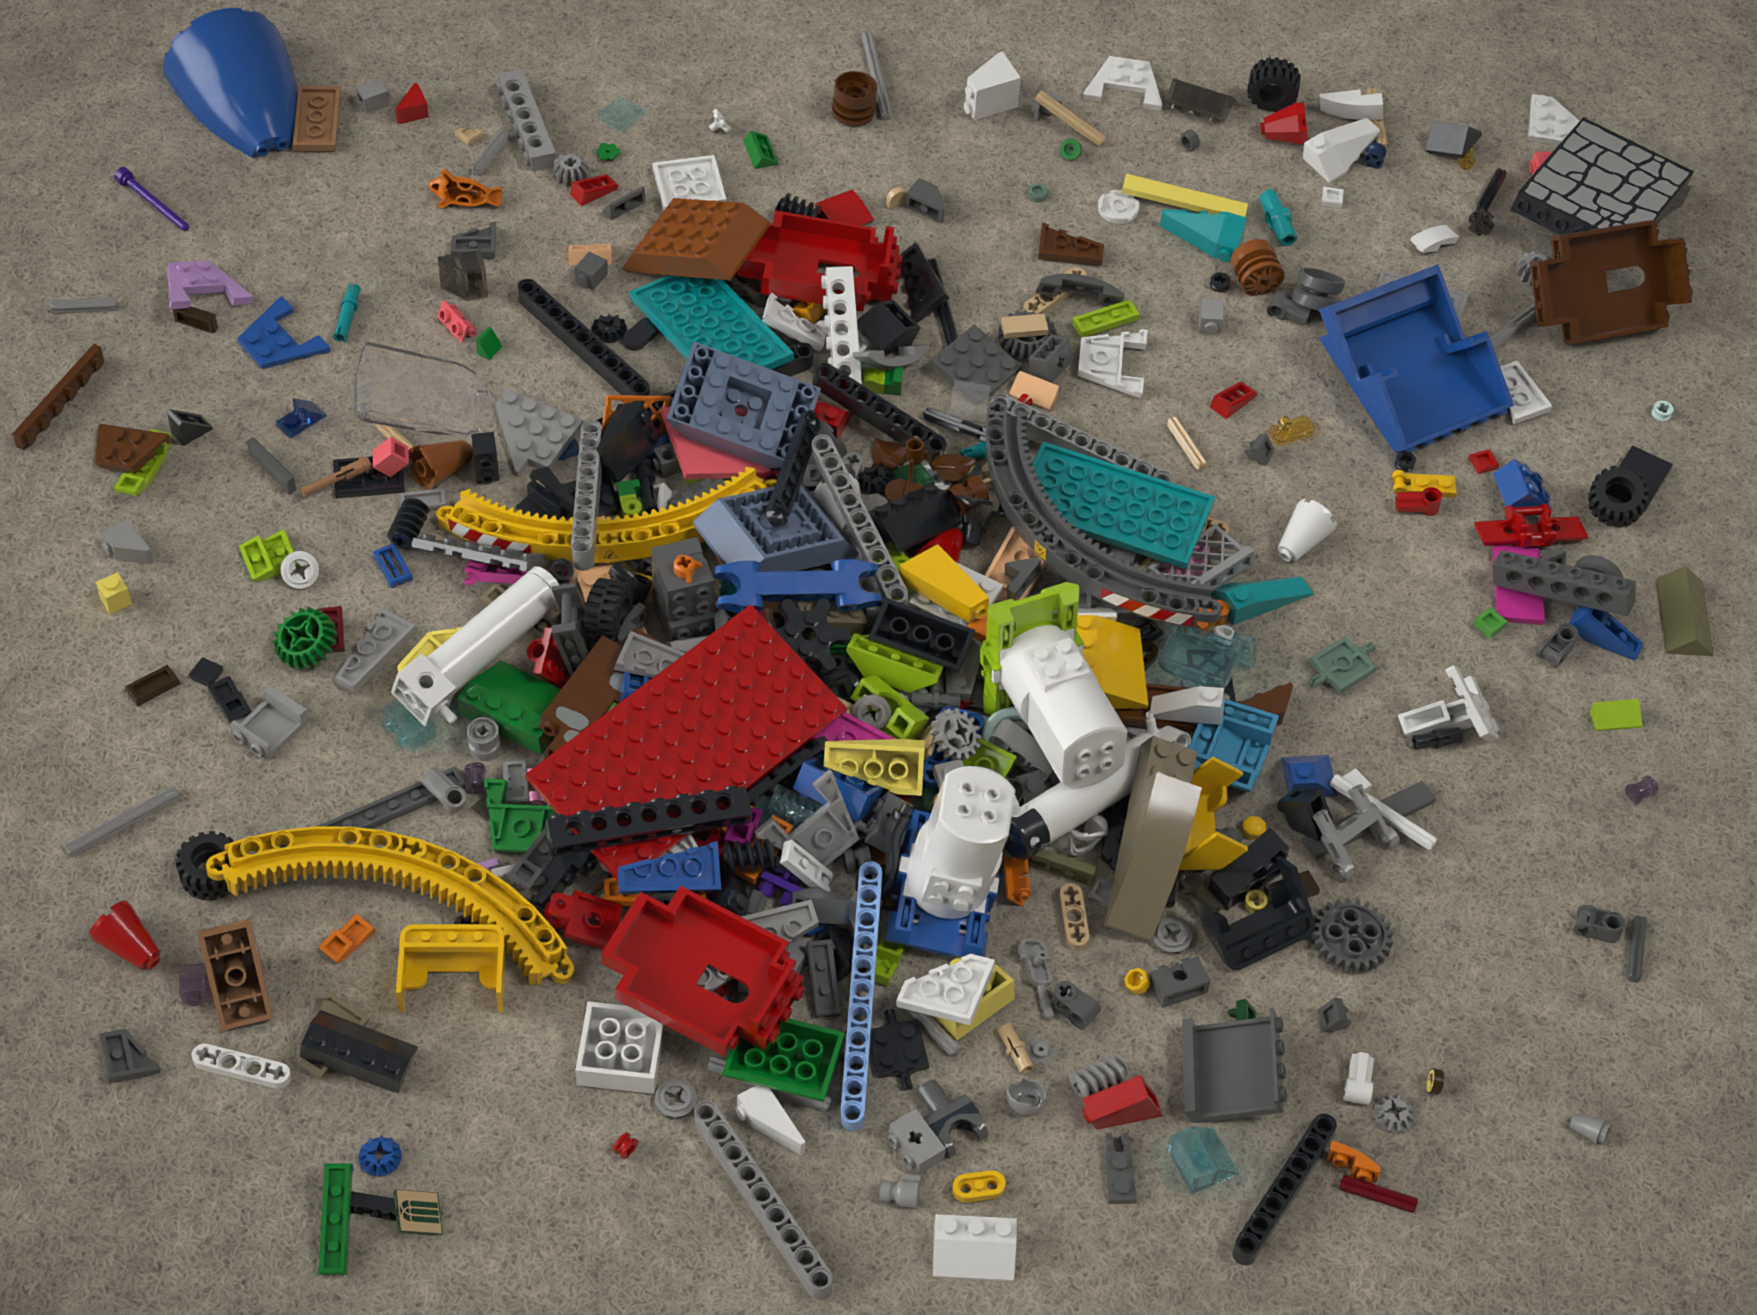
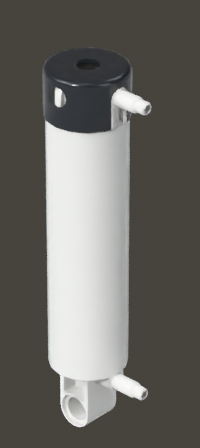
M1147 712L1145 716L1148 731L1142 732L1126 742L1124 765L1107 779L1081 788L1067 787L1060 782L1020 806L1014 795L1009 835L1004 848L1011 856L1021 861L1035 855L1048 847L1056 839L1131 794L1140 745L1152 736H1156L1189 748L1191 743L1190 735L1172 726H1165L1158 730L1153 713Z

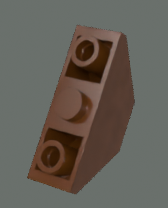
M1290 682L1283 686L1278 685L1270 691L1257 693L1247 700L1236 702L1279 715L1276 725L1279 726L1283 722L1293 690V684Z

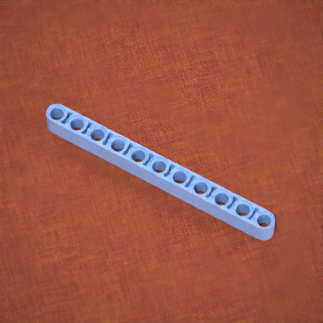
M872 861L866 862L860 867L841 1101V1124L848 1131L861 1129L865 1118L882 887V868L879 864ZM871 874L876 876V878L870 880L865 878V876ZM870 897L873 898L874 901L871 903H867L863 901V899ZM868 920L871 921L873 924L870 926H864L861 923L863 921ZM869 944L871 948L864 950L859 946ZM865 967L868 968L870 971L867 973H860L858 969ZM859 991H864L868 993V995L865 997H858L856 993ZM863 1015L866 1019L864 1021H856L854 1017ZM855 1039H861L865 1043L860 1046L854 1045L852 1041ZM858 1063L863 1067L860 1070H853L850 1066ZM858 1088L861 1092L857 1095H852L848 1090ZM856 1113L859 1117L855 1120H850L846 1115Z

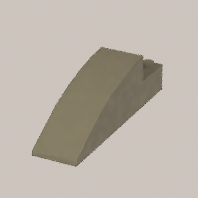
M1156 736L1150 737L1140 745L1104 926L1147 941L1152 940L1179 871L1197 810L1202 787L1191 784L1197 751Z

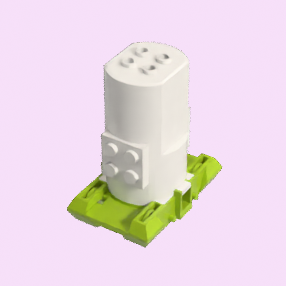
M1065 582L1045 588L1041 591V594L1018 601L1008 599L988 605L986 640L980 646V663L984 668L981 673L985 677L984 714L992 715L998 710L1014 705L1022 720L1028 725L1061 784L1067 787L1081 788L1107 779L1124 765L1127 729L1083 656L1084 642L1076 630L1079 585Z

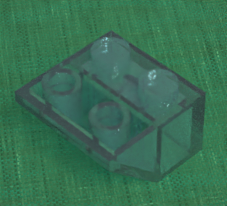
M1193 1126L1171 1135L1167 1151L1192 1194L1239 1175V1171L1214 1129Z

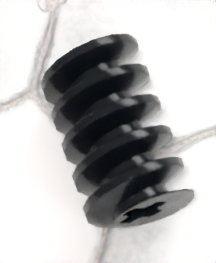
M787 193L785 198L783 197L779 200L775 209L776 211L822 218L821 205H818L814 210L813 202L806 206V199H802L799 204V197L795 196L791 200L790 193Z
M407 498L402 502L398 514H396L387 533L388 539L392 544L394 543L396 547L404 550L413 549L412 540L420 534L424 522L427 520V514L430 512L427 504L417 498Z
M768 838L764 839L763 846H761L758 839H755L753 847H751L748 840L744 841L742 848L738 841L734 842L733 848L730 847L728 841L724 842V872H726L728 866L732 873L736 872L737 866H740L742 872H745L747 865H750L754 872L757 864H760L762 870L765 871L767 863H770L772 869L775 870L774 845H771Z

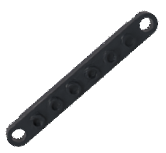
M813 410L805 411L800 415L766 509L768 521L774 528L787 524V517L790 516L812 454V440L817 436V432L821 427L818 421L819 418H816L818 415Z

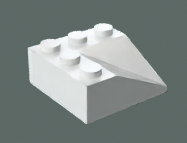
M588 1001L575 1069L576 1085L655 1094L664 1025L629 1006Z

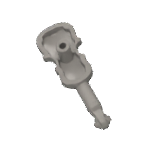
M1024 939L1018 945L1020 959L1027 966L1026 972L1029 982L1036 987L1040 1007L1044 1011L1043 1017L1046 1020H1051L1054 1017L1046 986L1051 983L1053 977L1050 973V968L1046 964V961L1050 959L1048 949L1041 940Z

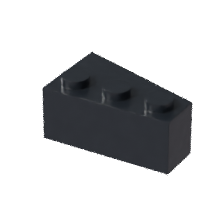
M1271 828L1267 829L1247 846V852L1210 876L1208 891L1227 911L1244 900L1248 892L1259 890L1281 875L1276 857L1282 856L1287 860L1290 847Z

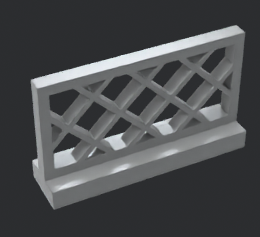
M1215 524L1202 532L1196 546L1205 547V552L1194 551L1191 557L1204 559V564L1189 562L1187 575L1173 574L1174 568H1184L1158 560L1148 566L1147 571L1155 570V575L1158 576L1160 574L1159 568H1171V574L1164 573V578L1173 575V580L1175 581L1182 577L1184 582L1191 579L1192 584L1200 580L1203 586L1206 581H1209L1212 591L1252 566L1254 550L1250 546L1242 547ZM1213 534H1216L1222 540L1209 541L1208 537H1210ZM1208 547L1221 548V554L1208 553ZM1224 548L1234 549L1237 553L1234 555L1224 554ZM1207 559L1221 560L1218 565H1207ZM1190 570L1204 571L1201 576H1190Z

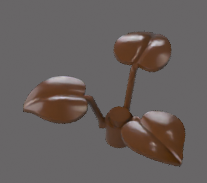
M875 438L872 446V458L876 466L883 463L884 466H889L891 471H893L898 465L902 467L904 463L909 462L908 481L895 479L886 485L885 497L889 502L905 496L909 492L923 488L921 484L911 482L914 466L921 464L924 458H926L931 469L937 471V477L946 482L962 480L975 464V459L953 454L940 455L934 459L933 464L928 455V450H924V442L918 438L909 439L906 442V447L899 443Z

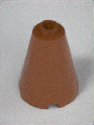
M464 440L413 446L409 449V459L411 458L412 465L409 466L410 472L414 480L421 487L425 484L426 490H430L472 460V446Z

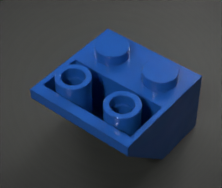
M1514 459L1493 473L1506 506L1531 507L1546 503L1552 510L1549 503L1551 498L1542 486L1544 481L1538 472L1534 473L1531 471L1527 464H1522Z

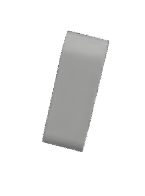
M1003 719L990 736L989 742L1017 756L1015 764L1026 773L1041 770L1043 781H1046L1053 768L1036 739L1011 720Z

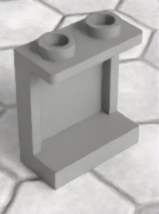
M271 685L264 690L265 700L240 724L235 720L230 724L232 737L237 743L241 745L245 743L258 757L264 756L268 760L309 722L306 708Z

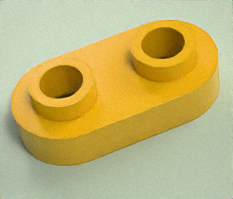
M994 1170L961 1174L953 1182L952 1193L958 1201L963 1203L997 1199L1003 1195L1006 1181L1000 1172ZM994 1184L996 1189L991 1190L987 1185ZM966 1187L970 1189V1192L963 1193L961 1189Z

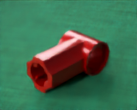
M1427 487L1422 492H1396V511L1422 512L1424 515L1434 516L1439 512L1442 493L1435 487Z

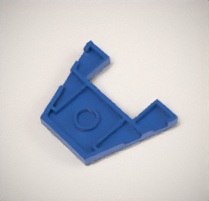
M282 296L237 338L241 347L262 369L290 363V360L298 358H310L318 353L326 354L331 352L330 346L319 335L298 345L278 324L277 321L294 313L293 307Z

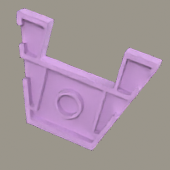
M199 260L168 263L167 280L170 309L189 308L191 300L187 294L225 292L233 305L252 303L253 296L211 261Z

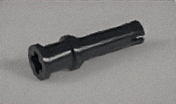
M645 458L633 470L636 473L635 479H639L644 511L651 514L652 509L659 512L653 486L656 478L652 472L653 462L649 458Z

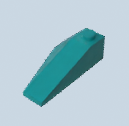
M1163 209L1160 226L1212 257L1223 262H1230L1234 250L1242 244L1247 217L1222 211L1219 214H1208V211H1200L1199 214L1190 213L1188 210Z

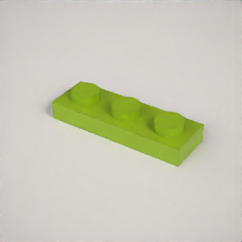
M1129 299L1073 317L1072 325L1082 338L1139 320L1140 313Z

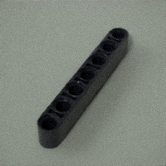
M820 363L816 366L812 384L821 388V393L905 447L909 439L918 436V439L924 442V450H928V455L933 463L936 457L944 455L947 447L944 437L831 364Z
M1322 1113L1314 1118L1238 1235L1232 1251L1233 1258L1238 1264L1250 1265L1256 1260L1328 1148L1337 1128V1122L1331 1115ZM1318 1128H1324L1328 1132H1322ZM1306 1147L1313 1148L1315 1152L1308 1151ZM1293 1167H1299L1303 1171H1296ZM1280 1187H1287L1290 1191H1284ZM1272 1206L1275 1209H1277V1211H1271L1267 1207ZM1254 1227H1261L1264 1231H1257ZM1240 1247H1247L1251 1252H1245Z

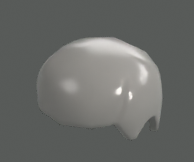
M1021 1078L1016 1084H1013V1082L1008 1084L1006 1091L1007 1100L1014 1112L1022 1116H1031L1044 1109L1047 1104V1093L1042 1084L1035 1080H1026L1025 1078Z

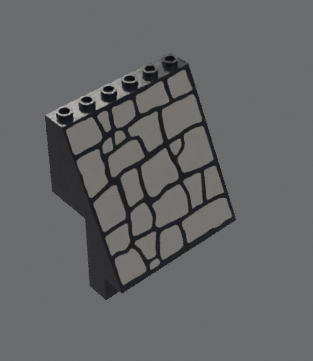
M1583 117L1519 190L1510 210L1559 235L1645 220H1656V224L1659 225L1663 216L1683 205L1691 189V186L1688 184L1694 171Z

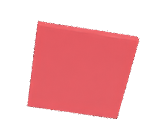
M662 407L661 415L684 479L738 477L739 471L745 473V467H753L756 469V476L763 478V475L770 471V468L683 437L666 420L670 407ZM735 409V413L738 416H746V412L743 409Z

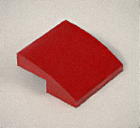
M852 189L815 203V207L821 205L822 219L861 226L868 225L874 221L866 205Z

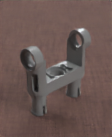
M1362 784L1348 790L1357 807L1356 813L1337 827L1333 824L1327 809L1317 812V815H1313V819L1323 834L1321 840L1332 858V872L1334 875L1340 876L1342 882H1347L1354 876V865L1343 844L1368 826L1376 841H1380L1387 849H1392L1400 842L1397 832L1392 827L1387 826L1377 805L1370 802Z

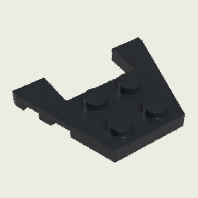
M602 462L598 517L604 515L607 517L619 513L621 507L609 472ZM549 467L532 470L529 475L530 479L534 482L538 480L545 486L543 490L549 495H556L562 500L560 504L574 515L576 481L561 484Z

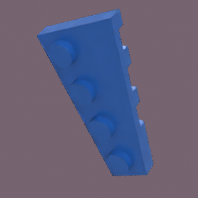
M718 841L702 847L689 848L683 852L666 854L660 858L647 859L620 866L617 870L619 894H639L640 892L644 894L676 893L680 885L694 893L720 892Z

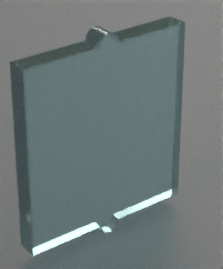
M618 96L596 118L607 123L609 127L612 126L624 132L644 115L646 110L636 106L634 102H629Z

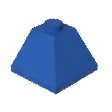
M1329 755L1281 758L1288 793L1296 787L1322 789L1325 797H1337V791L1330 786L1333 772Z

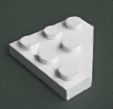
M1532 94L1528 140L1559 145L1577 125L1579 120L1553 97Z
M969 954L961 957L960 962L950 966L944 964L928 971L929 974L926 976L905 980L896 1000L897 1007L971 1025L995 968V960Z

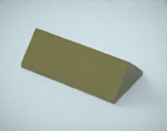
M1687 566L1657 578L1666 653L1713 656L1703 581Z

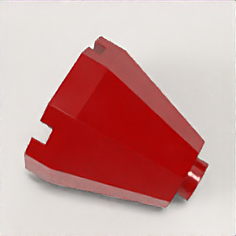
M1304 102L1294 103L1265 117L1264 122L1260 123L1261 135H1266V139L1299 145L1308 141Z

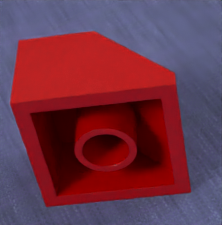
M819 398L814 408L815 414L818 415L816 418L824 420L833 428L834 432L832 434L836 439L841 436L853 415L846 408Z

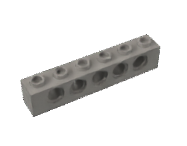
M518 69L499 73L498 83H496L497 94L502 95L503 109H508L506 111L509 123L513 122L512 130L514 136L519 137L518 146L520 151L525 152L523 153L525 164L530 165L532 172L553 168L556 152L523 70Z

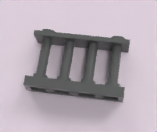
M576 583L552 586L553 595L562 613V624L552 625L551 633L570 677L589 654V644L598 642V638L590 637L586 633L584 623L585 605Z

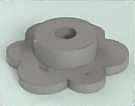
M1033 1039L1030 1042L1026 1052L1030 1055L1029 1057L1033 1064H1039L1040 1062L1048 1064L1050 1059L1055 1057L1056 1051L1050 1047L1049 1041L1042 1042L1040 1039Z

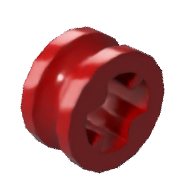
M626 1132L614 1144L613 1152L616 1154L620 1153V1157L625 1160L636 1149L638 1140L636 1138L631 1139V1134Z

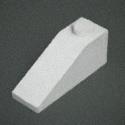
M1198 686L1153 696L1150 712L1153 713L1155 719L1221 725L1224 711V688Z
M756 1085L737 1095V1107L735 1109L742 1121L746 1120L751 1128L798 1155L805 1154V1140L770 1088Z

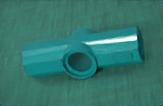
M1273 189L1265 190L1259 196V201L1265 212V222L1269 224V229H1273L1280 245H1292L1294 242H1297L1298 236L1291 223L1290 210L1288 207H1283L1277 192L1273 191Z

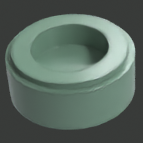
M1035 183L1028 187L1027 196L1033 202H1043L1048 198L1049 191L1045 185Z

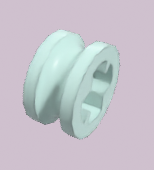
M1657 401L1651 413L1658 421H1668L1674 409L1667 401Z

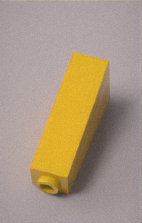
M938 544L900 564L899 574L907 587L964 621L971 623L976 619L983 618L987 614L989 596Z

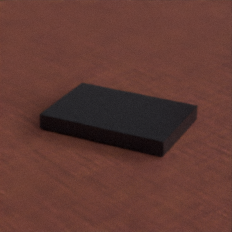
M1632 445L1620 465L1625 466L1627 470L1630 467L1635 469L1634 473L1637 474L1639 472L1642 475L1641 480H1646V488H1649V493L1644 509L1645 512L1673 464ZM1611 490L1606 493L1625 503L1631 500L1621 490Z
M373 456L367 457L372 465V469L369 470L368 474L364 472L348 481L343 479L334 483L336 499L405 493L403 468L389 477L373 468ZM359 457L334 459V473L340 471L342 466L359 460Z

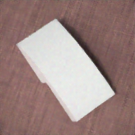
M1440 225L1417 233L1411 237L1410 241L1416 245L1420 252L1428 253L1437 252L1441 245L1456 244L1459 236L1447 225Z

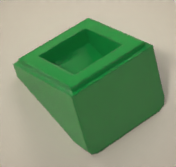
M487 327L476 339L477 354L488 360H491L502 348L499 339L491 327Z

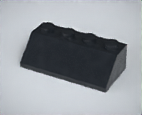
M933 484L925 485L921 489L909 492L905 496L893 499L889 503L868 511L886 548L897 553L963 524V519L947 491Z
M885 598L868 640L959 672L973 644L975 629Z
M320 1010L311 1021L301 1043L300 1057L386 1090L399 1093L418 1046Z

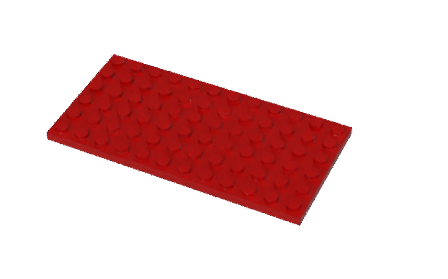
M750 604L525 774V778L557 814H564L565 816L575 815V813L582 810H589L590 812L600 811L601 808L606 806L624 807L631 802L648 803L655 798L672 799L679 794L685 793L689 794V796L696 795L708 789L720 791L732 785L738 787L746 786V790H748L845 714L848 708ZM723 803L717 804V807L721 810L727 806ZM695 807L692 809L696 814L704 813L701 808ZM676 812L667 813L671 818L679 817ZM651 816L642 817L646 822L655 821ZM619 820L617 822L623 827L630 825L626 820ZM601 824L592 826L597 831L605 829ZM570 828L576 835L580 833L577 829ZM692 833L590 851L618 881L617 870L620 866L647 859L660 858Z

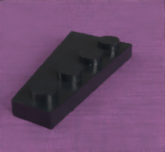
M915 242L900 255H902V273L906 280L905 290L909 296L908 306L912 312L910 317L918 323L950 298L923 250Z
M821 736L810 740L747 790L750 806L761 799L760 795L775 788L781 779L791 775L803 762L811 759L825 748V741H828L826 737Z

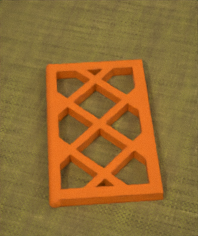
M607 395L602 421V434H604L615 412L611 409L612 400L623 401V404L632 403L633 401H644L645 408L649 407L654 413L650 417L652 422L657 418L660 421L659 435H664L665 423L661 415V409L656 411L651 404L655 401H664L663 407H669L671 397Z

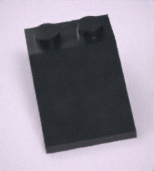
M642 402L618 404L596 449L615 484L623 480L653 451L660 436L658 429L654 426L650 414Z

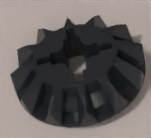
M609 313L606 317L600 315L599 319H594L592 332L603 342H616L624 337V334L627 332V325L625 324V319H620L618 315L611 316ZM613 324V327H610L609 329L606 330V326L609 327L610 325Z
M873 463L870 468L864 467V472L859 473L857 481L862 491L873 494L884 491L886 485L893 481L894 476L889 466H884L883 463L876 466Z

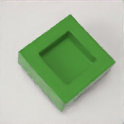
M1490 607L1475 618L1473 625L1491 639L1506 627L1508 621Z

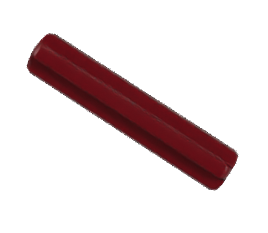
M1343 1175L1340 1181L1339 1189L1411 1213L1416 1210L1418 1204L1416 1197L1347 1175Z

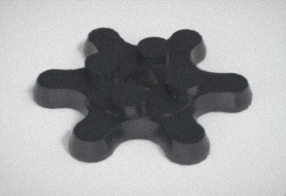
M790 599L782 600L778 605V611L784 617L785 623L783 627L773 629L804 662H814L822 673L833 674L836 671L837 663L831 656L830 650L834 645H847L852 638L850 630L844 627L835 628L828 623L827 616L831 612V604L827 599L817 600L812 610L808 612L798 609ZM803 630L814 633V639H804L802 636Z

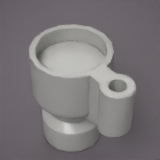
M904 1173L897 1184H893L888 1180H881L879 1201L890 1202L894 1200L900 1207L916 1209L920 1175Z

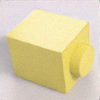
M118 572L96 582L100 599L110 614L132 605L128 588Z

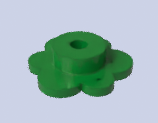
M602 143L596 149V154L599 155V159L602 161L608 159L612 161L616 156L620 155V149L616 148L615 144Z

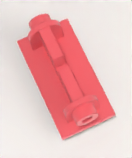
M444 299L437 315L440 321L461 343L466 336H475L476 327L468 319L464 320L465 316L456 305L448 304Z

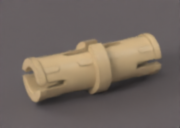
M1004 1024L998 1029V1034H1000L1007 1047L1006 1053L1009 1057L1012 1056L1021 1075L1033 1071L1035 1065L1026 1052V1044L1024 1041H1020L1013 1028V1024Z

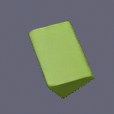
M1639 699L1595 702L1591 707L1590 715L1596 731L1642 728Z

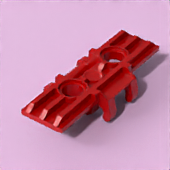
M1546 503L1531 507L1507 505L1505 507L1507 520L1474 522V527L1485 546L1513 544L1515 547L1550 546L1555 542L1588 539V534L1578 516L1551 517L1552 511ZM1540 515L1539 522L1536 524H1527L1524 516ZM1504 531H1509V532H1512V533H1514V534H1508V533H1506V532H1504Z

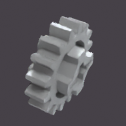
M949 708L935 717L936 720L931 723V726L935 729L930 731V735L935 736V739L931 742L932 744H938L937 752L943 751L944 758L947 759L951 756L952 761L959 759L964 761L976 753L975 750L980 747V744L976 741L981 739V735L976 734L979 726L972 724L975 720L974 718L968 719L966 711L960 714L959 708L953 711Z

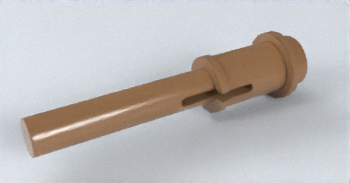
M359 457V460L342 466L340 471L300 488L303 496H307L343 479L348 481L364 472L368 474L369 470L372 469V465L367 457Z

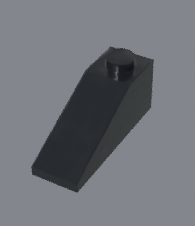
M722 866L720 872L721 891L713 893L711 902L740 917L746 916L750 901L744 881L741 880V877L733 874L729 866L726 872H724V866Z

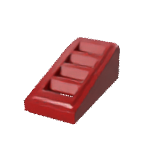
M608 174L572 182L570 195L580 206H583L617 190L619 185Z
M1241 381L1214 395L1210 408L1227 419L1257 396V392Z

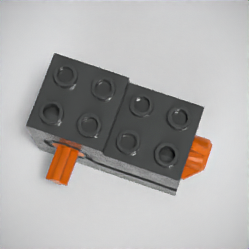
M695 537L651 548L653 607L666 642L712 634L715 631L714 615L719 610L716 607L718 598L714 599V579L706 558L703 557V551L698 538Z

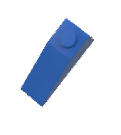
M1584 606L1574 610L1569 624L1577 629L1578 635L1582 639L1629 659L1636 660L1638 658L1643 642L1609 612Z

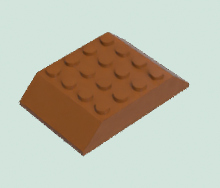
M673 198L623 266V270L637 273L731 280L771 224L769 220L745 203Z

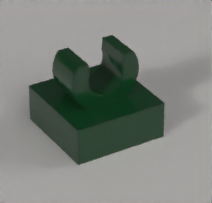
M1247 999L1237 1000V1009L1232 1008L1228 1010L1230 1017H1237L1235 1021L1256 1018V1010Z

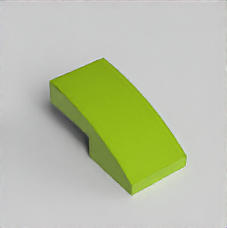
M884 933L877 945L875 982L889 986L906 946L885 941L886 934Z

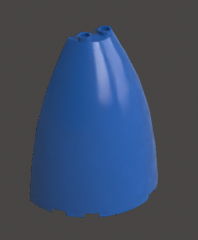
M225 8L206 13L191 21V26L185 31H179L171 41L172 46L169 52L165 54L163 71L170 85L191 113L215 135L252 158L264 156L273 148L285 150L293 145L298 86L290 56L275 24L269 21L265 15L254 10L249 12L243 11L242 8Z

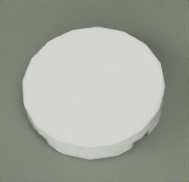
M1111 190L1108 194L1104 193L1099 198L1098 212L1101 217L1109 222L1118 224L1128 223L1137 217L1140 209L1139 201H1136L1132 195L1121 193L1122 190Z

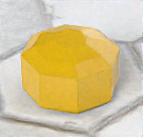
M1249 816L1243 821L1242 834L1248 840H1256L1266 831V822L1258 816Z
M1140 968L1129 970L1124 977L1125 987L1135 995L1145 993L1151 985L1148 973Z

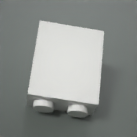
M1003 52L996 54L967 78L964 110L966 114L971 115L973 120L1018 107L1021 77Z

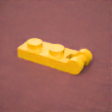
M1396 470L1392 473V481L1395 483L1393 485L1395 495L1396 492H1422L1427 487H1435L1441 491L1442 497H1456L1455 476L1405 473L1402 470Z

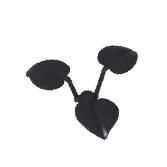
M955 495L954 497L956 500L963 501L969 506L972 505L971 520L967 522L966 513L962 515L963 543L980 545L982 533L986 534V529L991 519L1007 517L1004 511H991L983 527H981V522L975 521L977 504L993 506V502L965 495Z

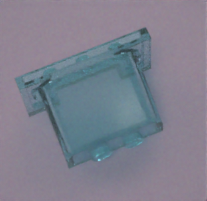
M1165 623V636L1168 638L1158 658V665L1163 671L1172 674L1179 680L1186 679L1194 682L1197 686L1225 689L1240 663L1254 667L1257 660V639L1235 631L1232 639L1229 640L1198 628Z

